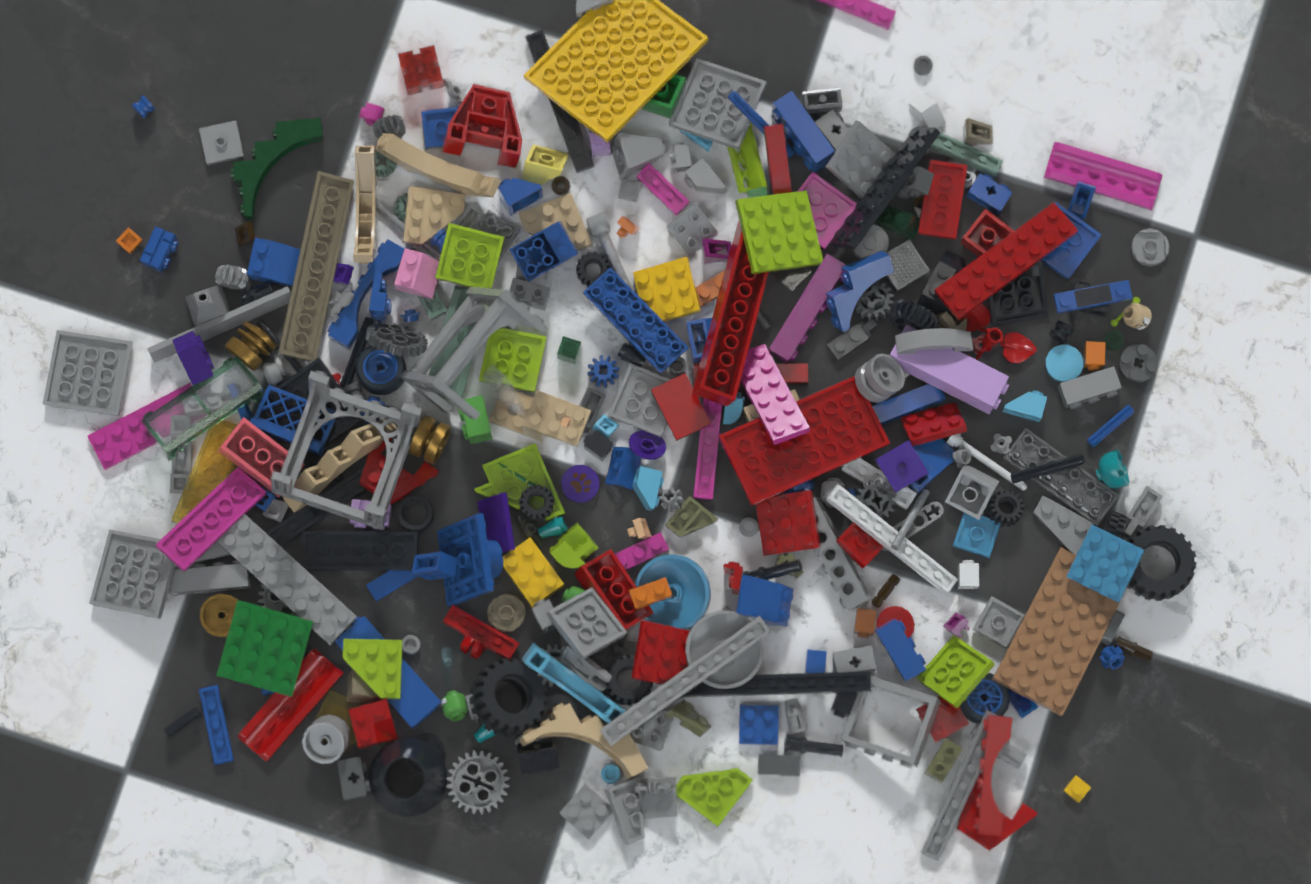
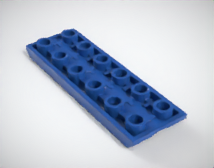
M611 267L583 291L584 296L659 373L665 371L689 349Z

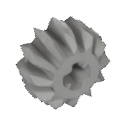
M221 265L216 271L215 282L224 288L243 289L248 282L247 271L234 265Z

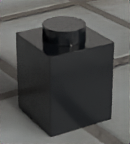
M596 430L593 433L589 432L583 440L585 443L584 449L602 462L614 447L613 442Z
M837 693L830 709L834 711L833 715L843 719L845 716L849 717L858 693Z

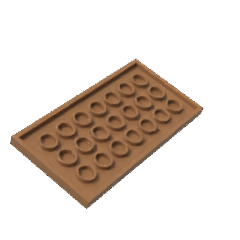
M1063 548L1059 549L992 680L1061 717L1120 604L1067 578L1066 576L1076 555Z

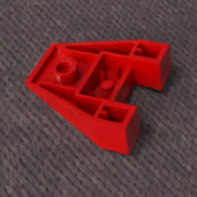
M473 84L448 124L442 152L461 156L465 142L499 149L497 164L516 168L521 155L522 137L510 92Z

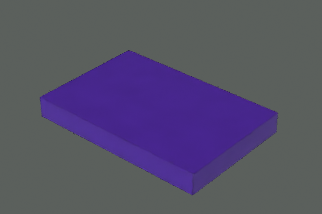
M499 493L477 501L479 514L484 515L486 522L487 540L497 541L501 546L502 553L515 550L507 493Z

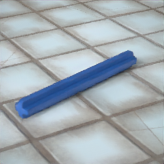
M732 91L728 95V99L764 135L763 126H769V124L737 92ZM785 141L787 158H790L795 151Z

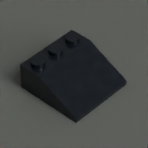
M1041 260L987 299L992 326L1049 316Z

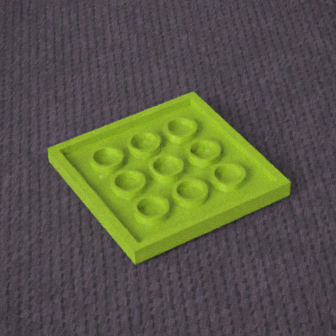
M807 191L743 198L735 201L752 274L816 266L822 263L823 257Z

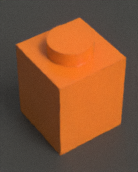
M1086 341L1084 344L1083 368H1088L1089 371H1099L1105 365V342Z

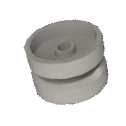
M882 353L875 355L857 369L855 382L864 398L871 402L880 403L894 395L904 386L905 376L897 360L890 355Z
M321 716L308 727L303 735L304 751L315 762L322 764L332 763L349 746L351 739L350 729L345 721L337 716Z

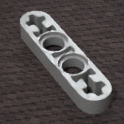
M931 502L921 508L917 516H921L924 519V524L916 526L913 522L905 537L907 539L938 520L944 512L943 506L939 502ZM932 506L934 508L938 507V515H936L935 513L930 515L928 518L931 520L928 521L927 516L923 513V511H925L926 514H928L932 510ZM906 519L895 525L893 528L897 530L899 527L903 525ZM883 547V548L881 549V550H884V551H889V550L886 549L885 547Z

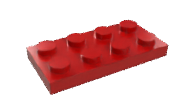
M930 160L928 171L933 173L934 177L928 195H924L918 234L956 240L967 165Z

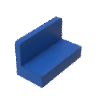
M613 447L605 484L634 490L632 485L636 468L640 467L641 458L635 455L628 447Z

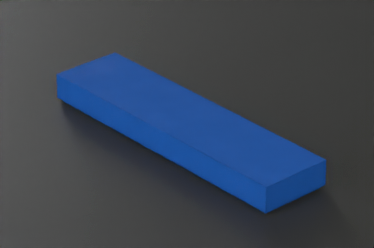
M219 685L199 689L214 765L233 762L234 756Z

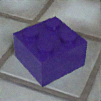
M191 331L172 340L192 385L214 376L212 372L214 365L200 335L196 336L194 331Z

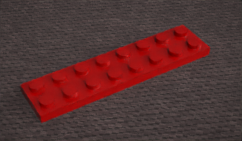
M1053 202L937 287L934 292L956 319L960 320L1077 234L1078 229Z

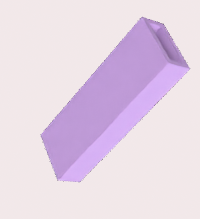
M906 325L902 333L916 331V329ZM895 344L890 353V356L897 360L904 372L989 415L992 409L997 410L1001 399H999L1000 394L1005 395L1009 384H1007L1009 376L962 352H954L953 348L917 350L916 354H897Z

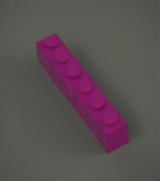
M826 254L768 351L772 356L786 364L790 360H795L799 353L797 348L800 344H805L809 337L807 335L810 328L814 329L818 322L816 317L819 312L823 314L827 307L826 293L836 289L837 287L835 286L838 281H843L841 267L846 266V264Z

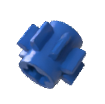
M1112 645L1105 647L1099 657L1105 669L1110 667L1112 670L1121 667L1123 659H1125L1123 651L1119 647L1114 648Z

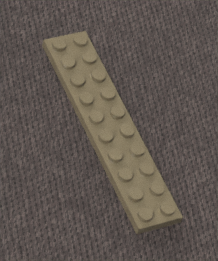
M320 171L316 173L278 354L309 362L317 359L355 180Z

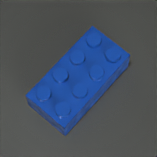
M790 91L773 102L771 118L775 124H783L785 138L791 140L796 154H801L806 168L814 173L824 168L835 153V150L795 94Z

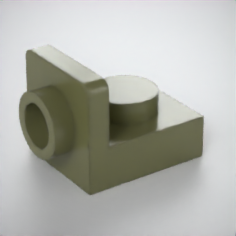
M784 553L776 558L777 562L775 565L788 563L796 559L792 553L789 555ZM802 570L801 572L791 573L790 576L794 575L798 579L803 576L804 572Z

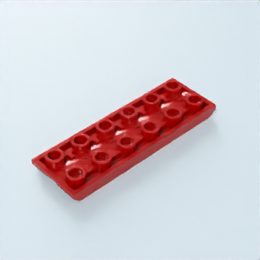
M314 648L302 661L293 696L290 697L275 692L237 737L267 762L344 673Z

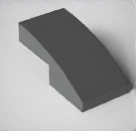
M759 754L758 774L800 776L801 757Z

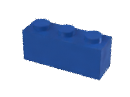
M893 618L874 630L904 681H908L926 670L924 667L926 662L921 654L917 655L914 650L916 645L912 638H907L904 631H906V628L901 620L897 621V619Z

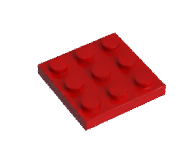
M812 490L776 495L756 504L763 556L821 548Z
M642 620L640 622L631 678L663 685L687 668L689 665L686 659L685 647L690 631Z

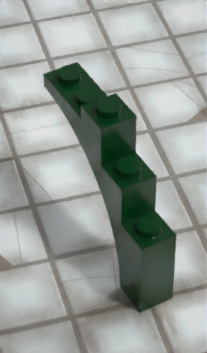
M321 118L277 121L276 128H273V137L277 140L254 142L255 148L251 150L252 159L256 160L233 162V168H230L231 180H234L236 185H242L239 186L240 197H243L244 204H240L241 215H244L247 221L254 220L257 194L271 168L293 150L307 144L324 141Z

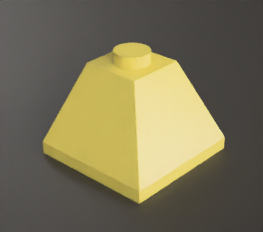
M533 144L525 160L521 180L542 185L561 175L569 154Z

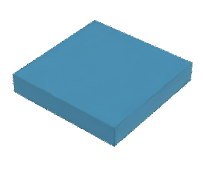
M963 512L952 547L989 559L1001 523L999 522L996 525L994 524L995 519L991 521L989 517L983 515L978 520Z

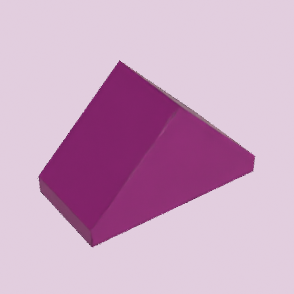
M702 239L704 264L728 261L731 241Z

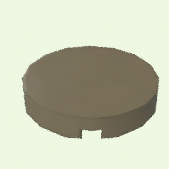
M499 595L493 598L488 606V620L492 627L500 632H513L520 628L525 620V606L515 595Z

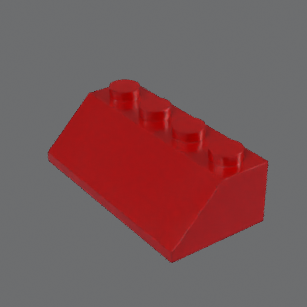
M612 549L582 565L574 574L585 590L592 587L595 589L626 632L654 613L649 605L636 610L629 590L637 588V586Z

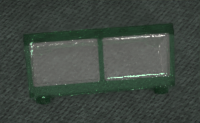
M237 356L225 360L222 363L223 366L213 372V377L193 385L156 411H149L143 416L141 420L143 427L168 462L176 457L175 453L179 449L183 450L184 446L244 405L251 404V399L257 402L263 398V387Z

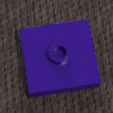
M909 440L875 460L895 493L929 474Z

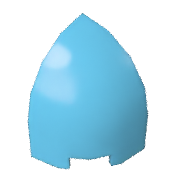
M737 392L733 403L725 406L723 424H732L742 415L745 396L741 397L740 392Z

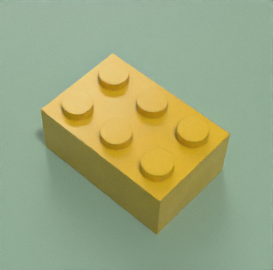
M531 537L518 545L515 550L503 556L504 570L532 608L535 607L534 604L542 599L546 601L565 587Z

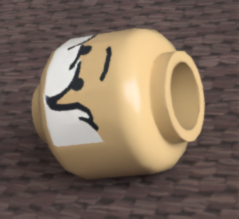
M1131 303L1123 312L1124 323L1138 330L1146 328L1152 317L1151 310L1138 303Z

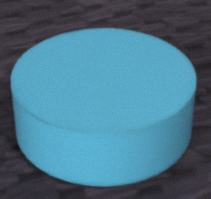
M608 764L603 767L601 777L605 783L615 784L620 779L621 772L616 765Z

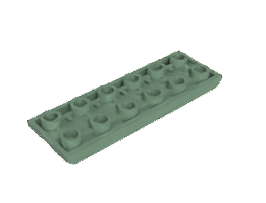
M455 285L443 327L468 297L466 294L468 288ZM479 321L467 325L458 332L430 368V376L436 377ZM474 356L449 387L461 398L464 394ZM436 393L441 398L446 399L443 395Z

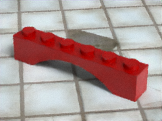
M987 715V719H983L982 730L986 732L985 739H981V750H984L983 758L979 760V770H982V775L977 780V789L980 790V797H976L975 809H978V817H974L973 829H976V832L982 835L1002 836L1003 815L999 811L993 797L991 775L998 753L1011 738L1013 718L1009 716Z

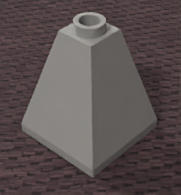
M617 133L610 145L620 181L642 170L649 163L652 164L662 158L664 153L667 152L666 144L660 138L627 133Z
M217 285L185 296L195 327L230 312L222 286Z

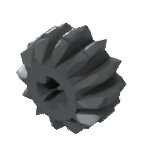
M388 115L378 119L373 124V130L377 139L383 133L394 134L399 138L403 137L406 133V126L401 116Z

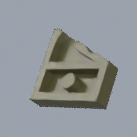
M689 496L680 506L681 509L675 512L665 526L681 538L716 523L718 518Z
M682 700L666 714L670 719L673 716L680 719V725L689 729L698 737H701L711 728L707 719L700 716L694 710L693 705L685 700Z

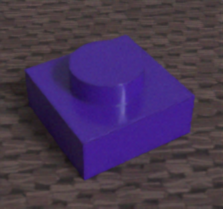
M337 263L333 282L348 285L354 267L349 264Z

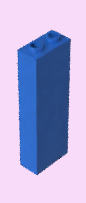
M363 616L361 618L357 617L351 623V627L344 631L335 643L343 651V639L385 640V638ZM402 658L401 699H387V701L414 730L441 706L442 702Z

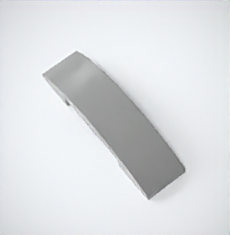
M946 328L923 329L895 335L897 354H916L917 350L953 348L954 352L973 351L971 332Z
M172 416L170 493H190L192 418Z

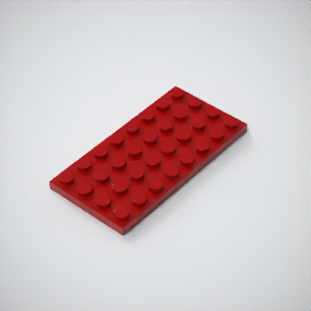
M855 376L796 401L810 428L808 433L774 445L761 419L757 418L718 436L751 506L890 444L870 401L859 392Z

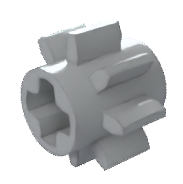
M674 487L667 490L664 489L662 496H660L662 507L664 509L668 508L670 512L681 509L680 506L685 501L681 497L683 494L680 489L677 491Z

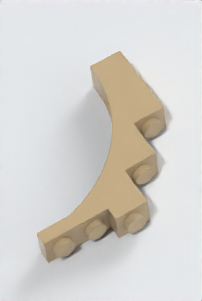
M356 146V232L353 260L354 262L367 264L373 262L374 252H376L377 247L375 146Z
M563 703L555 706L550 714L551 720L543 721L539 724L540 727L535 730L532 727L524 731V736L519 740L523 747L539 738L561 736L582 740L599 748L612 758L620 767L627 780L648 769L630 733L611 746L600 731L604 725L599 716L596 715L592 718L589 715L581 720L582 723H580L570 703L565 706Z

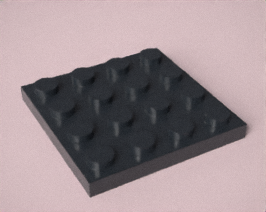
M320 357L277 387L308 400V378L310 372L321 371L326 373L327 377H330L331 389H342ZM271 391L268 398L270 404L280 400L278 393ZM294 399L285 401L287 410L298 406ZM282 403L272 407L275 416L285 412ZM326 403L325 407L337 410L334 403ZM340 405V410L347 411L348 407L344 408ZM270 408L264 410L268 418L273 417ZM300 410L289 414L292 422L300 420L302 416ZM321 414L320 419H324L325 415ZM287 415L277 419L280 426L290 424ZM351 416L338 417L324 448L363 419ZM322 428L316 431L313 436L314 439L322 440L324 435ZM307 451L303 463L315 455V453Z

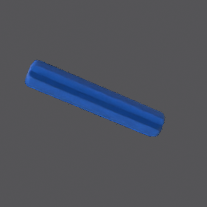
M1130 405L1125 406L1087 439L1088 444L1091 447L1099 444L1134 413L1133 408Z

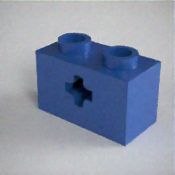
M980 173L966 197L999 216L1010 199L1012 192L1006 185H999L994 182L991 176ZM990 190L993 191V194L990 196L987 194Z

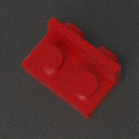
M729 561L728 564L723 565V570L725 574H730L728 585L732 589V594L739 595L744 572L743 567L740 566V563Z

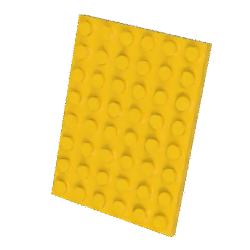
M614 0V2L602 5L594 11L592 9L588 10L523 76L527 82L608 143L708 42V37L659 0Z

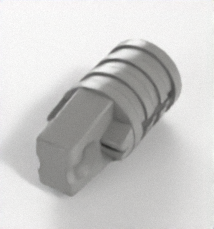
M798 698L786 700L785 711L790 735L806 732V723Z

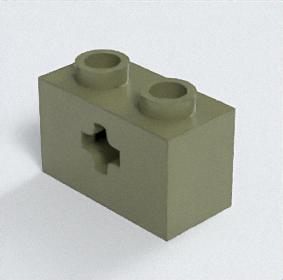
M946 738L924 774L941 784L963 748Z

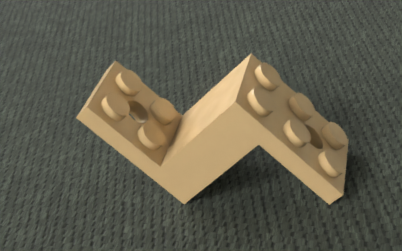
M503 386L489 422L543 442L546 435L577 447L591 410L539 390L536 391L534 397ZM511 406L519 408L517 415L512 416L508 413ZM568 417L572 423L570 426L564 427L560 423L561 419Z

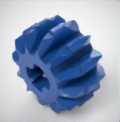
M600 355V361L593 358L594 365H588L591 371H588L587 375L593 376L590 379L591 383L597 381L596 387H600L601 383H603L604 388H607V382L614 385L613 379L619 378V375L616 373L620 369L619 367H614L617 364L615 360L610 362V356H607L605 361L603 356ZM601 368H603V370L607 369L606 375H603V373L602 375H600Z

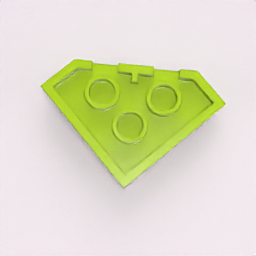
M343 639V659L381 699H401L403 641Z
M739 768L683 775L676 784L677 797L719 827L753 779Z

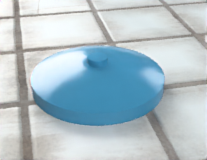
M669 554L651 560L640 571L635 585L640 587L666 577L673 597L649 605L654 613L645 621L684 630L693 627L706 614L710 605L711 587L706 573L695 561L682 555Z

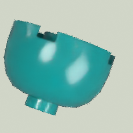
M1118 449L1104 454L1098 462L1099 469L1096 470L1098 480H1103L1106 486L1114 489L1129 486L1130 483L1126 465L1123 464V457Z

